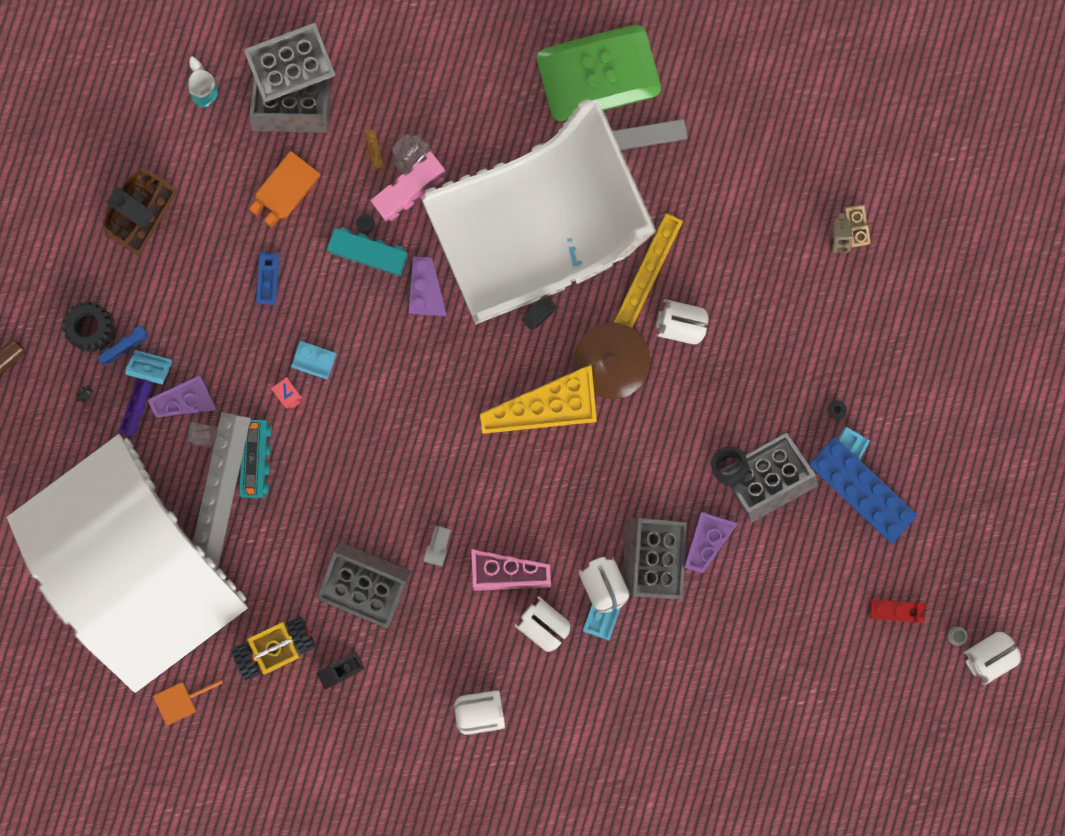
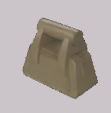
M840 213L834 222L832 233L833 253L850 252L853 240L850 221L844 213Z

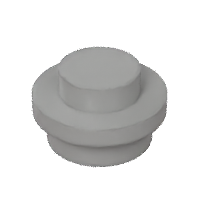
M962 627L950 629L948 640L952 645L961 646L966 643L968 635L965 629Z

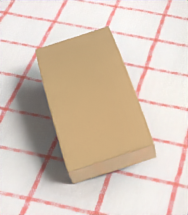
M858 205L844 208L845 215L850 221L853 240L851 247L870 244L865 206Z

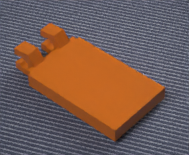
M290 151L255 194L256 201L250 207L251 212L258 216L263 208L267 207L272 212L264 221L272 228L279 218L286 219L321 174Z

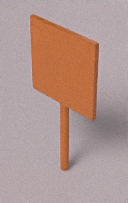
M219 680L190 695L183 682L154 695L153 697L166 726L197 712L191 698L222 684L223 680Z

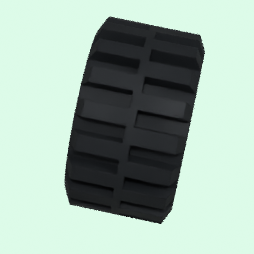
M85 301V303L79 302L76 307H70V312L65 313L67 318L62 321L65 324V327H62L63 332L66 333L64 336L69 340L70 344L87 352H94L97 349L101 350L104 348V344L108 345L110 343L108 341L109 338L114 336L112 334V330L115 331L114 319L105 308L97 303ZM89 316L96 317L98 329L95 334L90 337L81 336L79 327L82 320Z

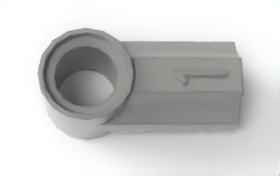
M435 526L430 545H428L425 553L424 562L443 566L451 530Z

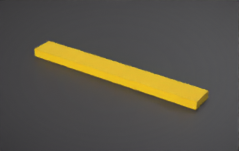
M667 213L665 214L614 322L633 327L681 227L682 220Z

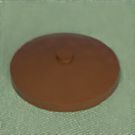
M616 322L603 323L586 332L577 344L574 354L575 371L591 364L594 395L606 399L623 398L638 390L648 376L651 363L650 351L644 338L632 327Z

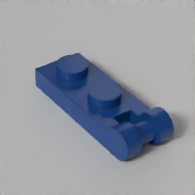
M260 251L257 304L276 305L280 252L270 254L266 251ZM266 261H273L272 266H266Z
M136 327L131 336L119 339L116 342L117 345L113 348L108 347L100 353L101 355L97 357L102 365H108L146 340L148 337L147 331L141 327Z

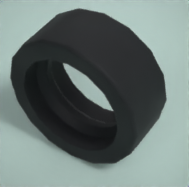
M545 296L523 316L521 321L530 331H533L557 309V305L548 296Z
M725 447L714 454L711 468L715 478L720 483L735 485L746 478L749 464L742 450L736 447ZM729 457L738 458L741 461L739 471L731 475H724L720 472L719 464L721 461Z

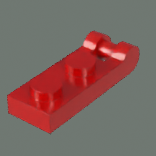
M871 599L869 619L924 623L923 609H925V604ZM910 608L915 609V616H910Z

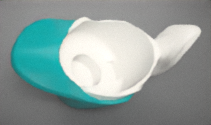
M191 56L190 68L193 70V73L189 78V93L196 105L207 107L218 96L216 80L210 73L204 71L202 64L197 59Z

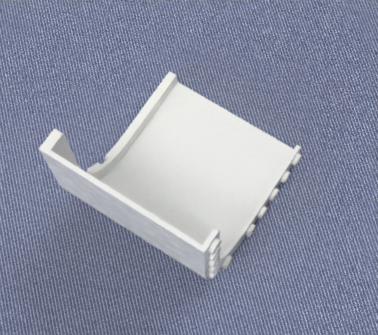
M585 100L579 103V107L568 117L569 120L563 124L558 133L545 144L533 147L532 152L507 164L499 163L493 167L494 169L488 171L487 169L480 170L475 176L470 177V175H466L460 178L458 182L453 183V181H449L443 184L441 188L436 189L433 187L425 191L421 200L475 325L538 301L545 296H551L563 291L565 287L572 284L571 282L576 281L578 284L613 266L612 263L626 258L655 232L598 100L591 102L590 100ZM569 247H576V250H574L575 260H581L582 264L573 266Z
M118 434L7 516V519L30 573L41 582L42 585L39 588L66 624L69 622L76 632L75 635L136 693L248 609L244 602L247 600L240 590L238 592L235 590L236 587L230 579L226 581V576L220 568L216 570L214 568L216 565L211 558H205L203 550L199 546L195 547L176 524L178 520L171 511L168 513L153 489L156 487L149 479L150 476L138 458L139 455L133 449V444L128 438L123 439Z

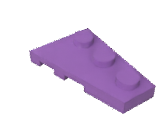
M413 256L409 314L447 317L433 259Z
M201 375L148 400L155 417L217 410Z
M701 512L684 568L704 573L738 523Z

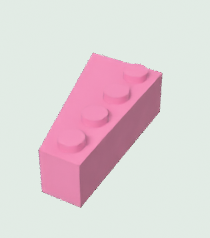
M431 151L425 155L427 159L424 162L418 161L412 166L413 168L409 174L405 173L399 176L395 181V186L392 184L387 186L370 200L385 222L399 216L398 212L413 206V201L419 197L422 198L426 190L433 186L438 187L445 181V169Z
M471 549L474 591L551 587L550 565Z

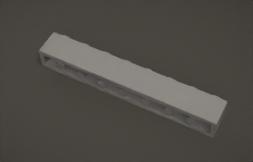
M221 412L193 539V545L195 547L199 546L203 550L205 558H211L216 565L215 569H218L251 419Z

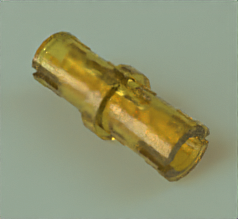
M376 130L365 132L368 145L367 154L370 155L372 170L384 168L381 157L382 148L379 146Z

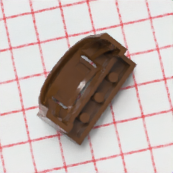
M148 169L135 172L121 189L132 195L143 205L148 201L146 207L155 214L143 229L136 223L133 226V221L110 206L103 224L105 237L140 256L178 190L165 183L163 178ZM136 187H138V188L142 189L143 191L147 192L148 195H146V194H144L143 192L139 191L138 189H136ZM116 222H118V223H120L121 225L127 227L128 229H125L124 227L120 226V225L117 224Z

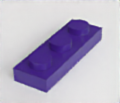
M137 378L119 433L133 437L134 433L138 430V421L145 410L144 404L146 398L150 395L152 382Z

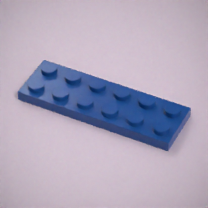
M833 437L809 463L811 469L891 544L918 516L836 437Z

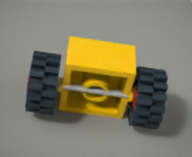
M299 616L287 623L282 622L247 639L251 648L245 642L231 649L240 674L247 681L260 675L261 670L263 674H267L302 657L301 654L314 649L316 646L308 626L303 618Z

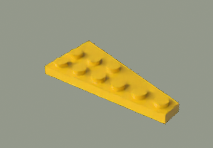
M590 364L480 413L482 434L597 422L592 365Z

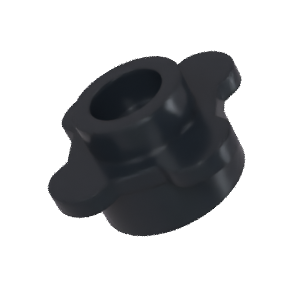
M89 385L86 387L82 386L77 392L78 402L82 401L85 403L93 392Z

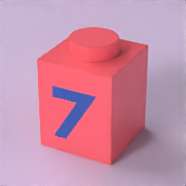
M287 377L271 388L285 408L290 407L292 409L300 403L299 400L302 396Z

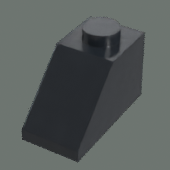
M119 187L116 188L107 201L118 212L143 229L155 214Z
M354 652L316 674L326 690L365 668L358 654Z

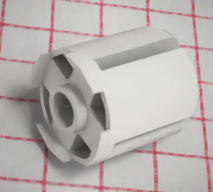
M665 299L663 301L666 303L662 312L659 311L656 328L660 330L656 336L689 344L700 343L707 331V328L703 327L708 325L707 311L701 307Z
M605 557L589 562L590 567L583 572L580 569V578L594 609L598 612H611L612 604L615 609H618L629 599V591L613 557L612 560H606Z
M538 596V603L535 606L531 604L522 614L521 618L523 621L520 625L517 626L515 624L514 626L544 651L550 652L558 648L561 642L531 617L535 615L564 639L570 632V623Z
M996 632L963 652V654H967L968 660L965 662L974 676H980L984 681L981 684L984 686L1017 666L1021 661L1018 647H1011L1015 644L1013 639L1003 632Z
M499 691L464 695L456 699L454 703L458 730L462 734L469 735L505 728Z

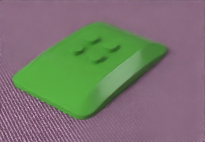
M639 25L611 30L543 49L537 55V63L552 117L559 122L569 120L568 117L579 107L578 104L585 100H590V102L598 100L602 111L654 98L661 91V84L645 29Z

